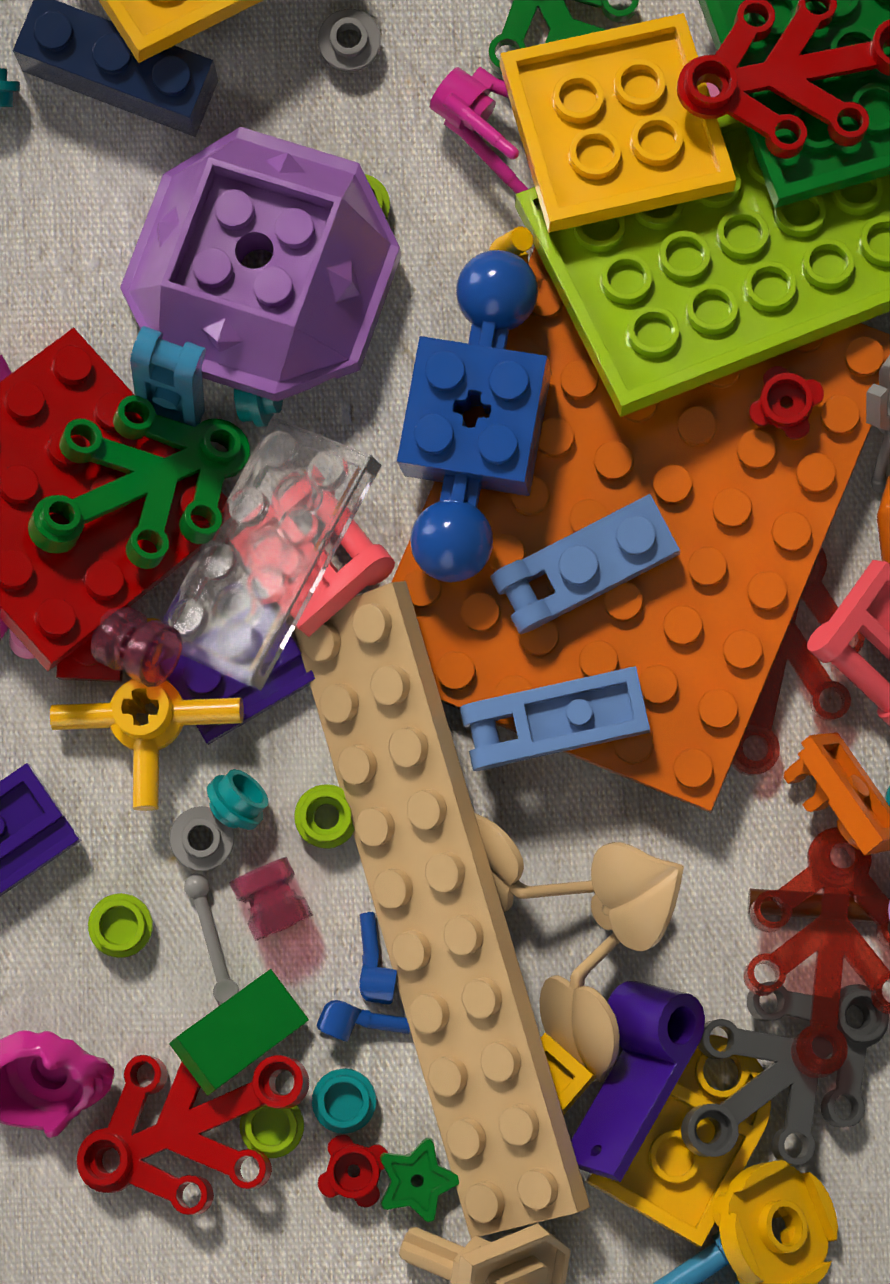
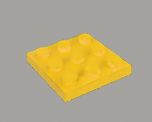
M684 13L500 53V69L548 233L734 191L736 177L718 119H703L692 115L682 106L677 96V81L681 70L689 61L698 57ZM701 83L697 86L701 94L710 97L706 83Z

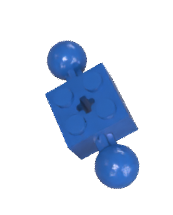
M490 250L478 254L463 267L456 284V298L462 314L471 323L468 343L419 337L398 451L397 463L405 477L443 482L440 501L427 507L418 516L412 528L410 542L413 557L419 567L429 576L444 582H460L473 577L483 569L491 556L493 549L492 529L487 518L477 508L480 490L486 489L530 496L551 379V369L548 357L545 355L506 349L509 330L521 325L533 312L538 297V285L530 266L521 257L504 250ZM483 406L485 413L490 415L489 418H478L475 427L468 428L462 414L465 411H469L471 407Z

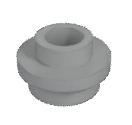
M342 9L328 16L320 27L318 34L320 53L323 59L336 70L343 72L360 71L368 67L375 60L380 50L381 40L378 26L368 14L360 10ZM345 30H354L361 36L360 42L352 48L341 46L337 38Z
M198 806L190 808L180 814L172 825L170 831L171 850L177 860L190 869L198 871L214 869L226 861L233 849V828L222 824L213 815L210 807ZM199 826H206L213 833L212 845L203 851L195 850L190 844V834Z

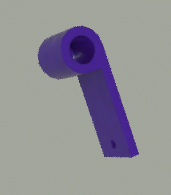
M626 981L620 984L608 999V1004L614 1012L618 1023L619 1046L623 1051L571 1139L580 1170L619 1182L623 1179L699 1045L705 1026L703 1006L696 997L689 993L638 981Z

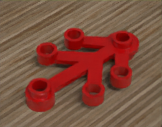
M744 0L738 7L733 28L716 54L694 58L683 67L677 81V96L682 106L696 117L717 119L728 114L765 136L768 150L778 158L789 159L800 153L807 138L806 125L795 115H778L749 96L748 94L770 90L826 123L828 134L835 143L841 146L856 145L863 139L869 126V115L866 109L855 102L841 101L814 85L811 81L876 68L881 73L890 76V57L883 51L885 47L890 46V19L878 26L870 42L800 55L815 31L823 29L830 24L837 8V0H798L795 16L763 63L738 67L752 42L765 39L770 34L775 21V10L767 0ZM809 1H819L824 4L827 12L820 15L813 14L807 9L806 3ZM758 13L764 18L766 23L758 27L751 26L745 21L744 15ZM701 83H712L718 88L719 94L715 97L705 96L698 91L697 86ZM841 117H851L856 120L859 129L856 131L843 130L837 120ZM780 129L791 130L796 135L797 141L792 144H785L777 139L775 132Z
M148 1055L135 1056L125 1067L124 1080L126 1084L108 1128L95 1130L83 1140L77 1154L78 1172L85 1184L95 1191L116 1193L132 1184L171 1201L173 1207L182 1214H202L210 1208L214 1198L213 1188L208 1180L194 1175H185L178 1178L144 1161V1159L168 1149L229 1175L231 1181L240 1188L258 1189L263 1187L269 1181L272 1173L271 1162L263 1152L251 1149L239 1151L201 1134L265 1105L278 1109H289L297 1106L303 1101L309 1089L308 1072L294 1058L282 1055L270 1056L261 1061L256 1067L252 1082L192 1108L201 1086L183 1062H181L156 1125L135 1134L148 1095L161 1091L168 1077L166 1066L160 1059ZM149 1063L154 1069V1080L148 1086L142 1087L137 1080V1072L143 1064ZM283 1071H289L294 1078V1087L286 1095H280L275 1087V1080ZM114 1148L119 1153L120 1164L115 1171L109 1173L103 1167L102 1159L107 1150ZM253 1157L259 1164V1174L253 1181L247 1182L241 1175V1165L245 1159ZM195 1183L201 1191V1198L197 1205L190 1208L183 1200V1191L188 1184Z

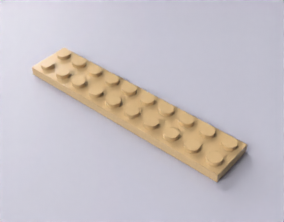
M392 582L355 596L310 637L299 630L292 621L306 673L312 670L315 677L310 682V687L339 787L343 789L346 801L351 808L352 822L355 829L353 835L392 969L397 970L396 983L451 1172L458 1175L459 1184L456 1186L470 1238L559 1218L590 1208L407 582Z

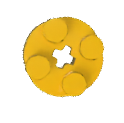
M783 1160L752 1165L741 1171L731 1181L727 1192L720 1194L713 1204V1218L719 1227L725 1256L737 1274L740 1284H817L827 1274L832 1261L824 1262L828 1253V1243L837 1241V1216L829 1193L821 1181L812 1173H800L796 1168L789 1166L791 1165L790 1163ZM782 1217L785 1222L786 1228L780 1232L782 1244L779 1243L773 1234L772 1218Z

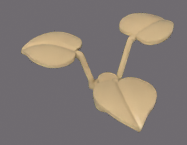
M475 813L504 913L511 909L514 896L520 899L595 893L591 899L593 917L603 929L612 930V934L571 973L570 982L559 975H553L546 979L541 989L539 1004L545 1033L552 1036L596 1076L593 1082L601 1083L605 1081L607 1072L612 1068L618 1056L619 1027L615 1014L606 999L596 989L584 986L585 978L620 942L629 949L645 951L654 947L661 940L676 906L684 866L655 858L632 845L612 842L603 845L595 853L591 866V880L528 886L519 881L523 873L524 863L516 844L501 827Z

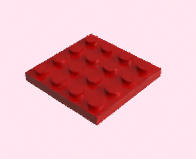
M74 327L0 382V619L47 672L235 524L241 514L221 491L217 507L222 514V524L216 535L205 544H196L188 541L180 531L179 521L186 507L193 502L198 478L197 473L176 484L164 530L169 540V548L160 564L154 568L143 569L137 567L126 555V544L134 529L138 527L145 497L84 524L83 531L76 544L66 552L49 553L33 543L29 536L28 523L36 505L42 499L52 495H63L74 499L127 475L126 473L90 461L75 463L68 460L62 454L59 442L65 427L72 420H90L99 427L103 438L163 458L181 451L147 437L137 440L127 439L116 431L113 425L114 414L120 402L134 394ZM130 411L125 412V416L129 421L136 424L144 423L139 414ZM81 435L71 436L72 441L80 447L91 446L85 437ZM49 513L51 519L58 524L65 525L70 523L60 514ZM199 515L191 516L196 526L210 528L209 522L204 517ZM148 540L137 541L143 551L147 553L157 552L152 542Z

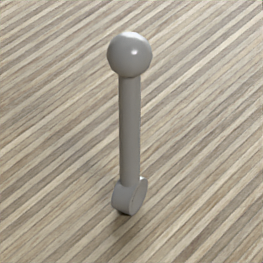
M193 874L186 879L184 890L190 898L194 899L217 981L213 989V996L217 1002L222 1004L238 993L239 987L236 982L229 979L206 897L210 888L209 882L203 875Z

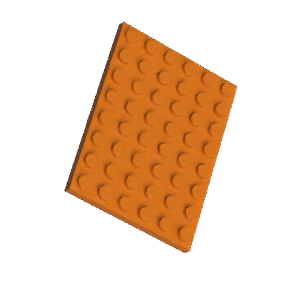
M534 248L528 265L534 272L537 280V302L528 319L518 327L509 330L506 346L507 350L547 356L551 369V379L530 496L486 489L480 490L477 508L484 514L491 526L493 549L487 564L473 577L460 582H444L434 579L426 574L415 561L409 540L392 582H407L441 701L457 709H460L465 704L636 666L651 732L564 751V753L712 813L872 428V425L866 423V392L874 383L879 385V370L890 355V334L859 323L620 417L536 248ZM782 366L787 369L788 373L797 374L805 380H817L823 387V400L820 404L813 407L808 419L810 431L801 439H789L785 435L784 430L769 424L763 427L757 426L750 418V406L754 401L760 399L765 385L763 375L771 367ZM785 397L780 401V404L783 408H790L793 405V401ZM483 406L471 407L469 411H465L463 414L468 428L475 427L478 418H489L490 416L485 413ZM434 482L422 512L430 505L440 501L443 482ZM651 494L680 549V555L532 631L519 634L511 619V615L515 611L506 593L498 594L490 576L500 568L514 561L524 559ZM546 574L529 582L538 600L555 593ZM514 717L496 721V725L517 733Z

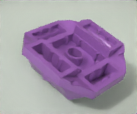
M239 127L163 174L120 289L140 329L146 326L163 333V340L182 347L188 341L206 348L202 364V377L204 379L277 402L309 390L334 377L338 379L361 369L401 259V250L358 162ZM254 250H267L273 254L271 260L263 267L252 269L242 265L244 257Z

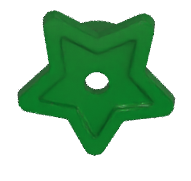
M425 1138L411 1153L406 1155L383 1153L380 1156V1161L390 1179L388 1188L380 1203L381 1207L384 1210L410 1206L426 1222L434 1221L438 1196L457 1186L459 1178L458 1175L438 1165L433 1139ZM414 1175H421L423 1177L421 1186L415 1187L411 1184V1178Z

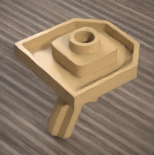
M538 1223L493 1242L474 1236L465 1247L418 1227H412L404 1237L399 1256L411 1265L451 1281L450 1284H565L571 1249Z

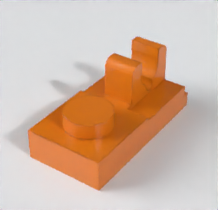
M839 733L808 736L801 742L804 749L798 753L800 758L784 772V779L788 784L799 783L808 775L813 776L817 781L814 795L802 804L806 811H820L830 806L839 818L837 826L841 835L851 846L861 850L864 855L890 851V806Z

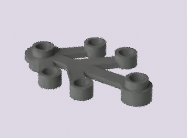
M773 981L755 985L747 996V1008L755 1019L767 1022L778 1020L786 1015L824 1024L804 1040L739 1029L726 1019L706 1022L698 1048L706 1057L722 1059L738 1055L772 1061L774 1063L722 1103L703 1104L692 1108L685 1115L681 1125V1135L686 1147L692 1153L702 1157H717L728 1153L737 1142L739 1135L738 1124L789 1086L784 1127L779 1129L773 1136L771 1149L778 1161H786L791 1164L789 1166L807 1163L815 1152V1140L811 1134L820 1062L838 1048L836 1088L830 1090L823 1097L821 1113L825 1121L834 1127H851L859 1123L865 1112L861 1087L866 1049L882 1039L889 1024V1011L885 1000L876 990L862 984L844 986L838 989L831 998L787 991L783 985ZM766 989L772 991L777 998V1007L771 1014L765 1012L760 1005V996ZM852 1005L857 1006L863 1013V1023L858 1029L852 1028L846 1019L847 1010ZM715 1027L722 1028L728 1037L727 1046L721 1052L715 1050L710 1043L709 1036ZM841 1095L845 1096L851 1103V1113L845 1120L840 1119L834 1110L835 1101ZM703 1118L709 1119L715 1127L714 1138L709 1143L702 1142L696 1132L697 1125ZM792 1133L796 1134L802 1142V1151L796 1158H792L786 1153L784 1145L786 1138Z

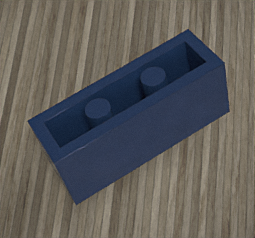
M33 0L13 48L14 55L22 71L193 137H196L218 83L212 59L175 45L138 63L112 21L57 0Z

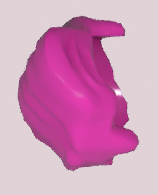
M22 1030L0 1039V1123L20 1128L42 1130L48 1138L56 1137L82 1110L97 1103L110 1091L115 1077L114 1068L105 1058L92 1056L74 1040L62 1039L50 1031L35 1033Z

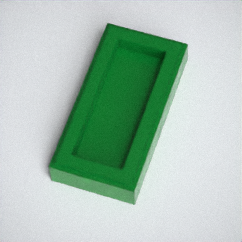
M269 969L178 1035L169 1045L206 1095L209 1096L303 1026L309 1019L272 969Z

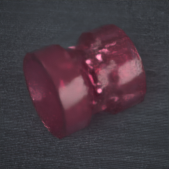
M130 606L109 609L101 617L100 626L93 632L91 652L94 659L100 664L113 670L125 669L127 675L133 680L147 687H156L165 682L176 668L182 652V638L180 632L174 627L159 620L148 622L143 613Z
M283 857L263 865L229 882L236 899L245 904L250 903L251 908L248 909L250 918L247 924L255 942L313 916L306 898L297 895L295 889H291L289 886L293 882L295 873L288 857Z

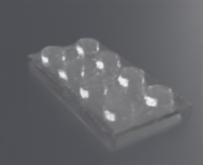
M272 416L221 510L222 524L211 541L202 545L152 639L167 649L261 691L382 465L370 454Z

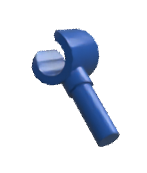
M374 912L362 913L359 915L363 946L360 993L368 1002L389 1005L393 1002L397 970L378 967L379 945L376 915Z
M340 1000L328 1002L324 1006L317 1022V1029L345 1042L349 1041L355 1024L369 1029L409 1034L410 1032L406 1017L371 1013L369 1010H362Z

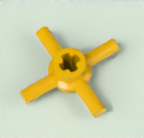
M139 618L135 620V678L119 687L110 703L51 705L50 725L52 730L111 728L115 737L124 746L133 750V809L139 811L158 809L159 750L170 745L178 737L183 725L243 723L244 719L242 698L183 700L180 693L171 683L160 678L161 620L156 618ZM153 703L158 709V714H148L149 723L141 725L135 719L136 714H146L145 705Z

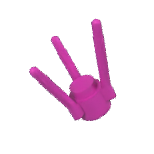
M457 67L438 86L430 101V109L444 118V125L459 135L515 194L528 190L516 174L479 136L481 135L509 159L514 160L519 156L518 149L486 122L496 105V101L489 97L490 92L509 98L505 82L497 79L482 67H479L472 76Z

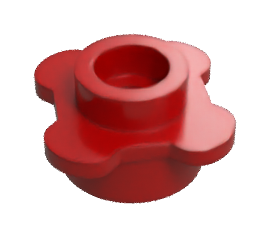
M782 366L769 368L763 375L765 385L760 399L754 401L750 406V418L757 426L763 427L769 424L784 430L785 435L789 439H801L810 431L808 419L813 407L820 404L823 400V387L817 380H805L797 374L788 373L787 369ZM788 397L793 401V405L790 408H783L780 401Z
M348 1135L335 1136L328 1144V1152L331 1157L327 1171L318 1178L319 1190L324 1196L329 1198L337 1195L352 1198L360 1207L366 1208L374 1205L380 1197L377 1184L380 1173L384 1169L380 1156L383 1153H388V1151L379 1144L372 1145L371 1147L355 1144ZM350 1165H357L360 1168V1174L357 1177H351L348 1174L347 1170Z

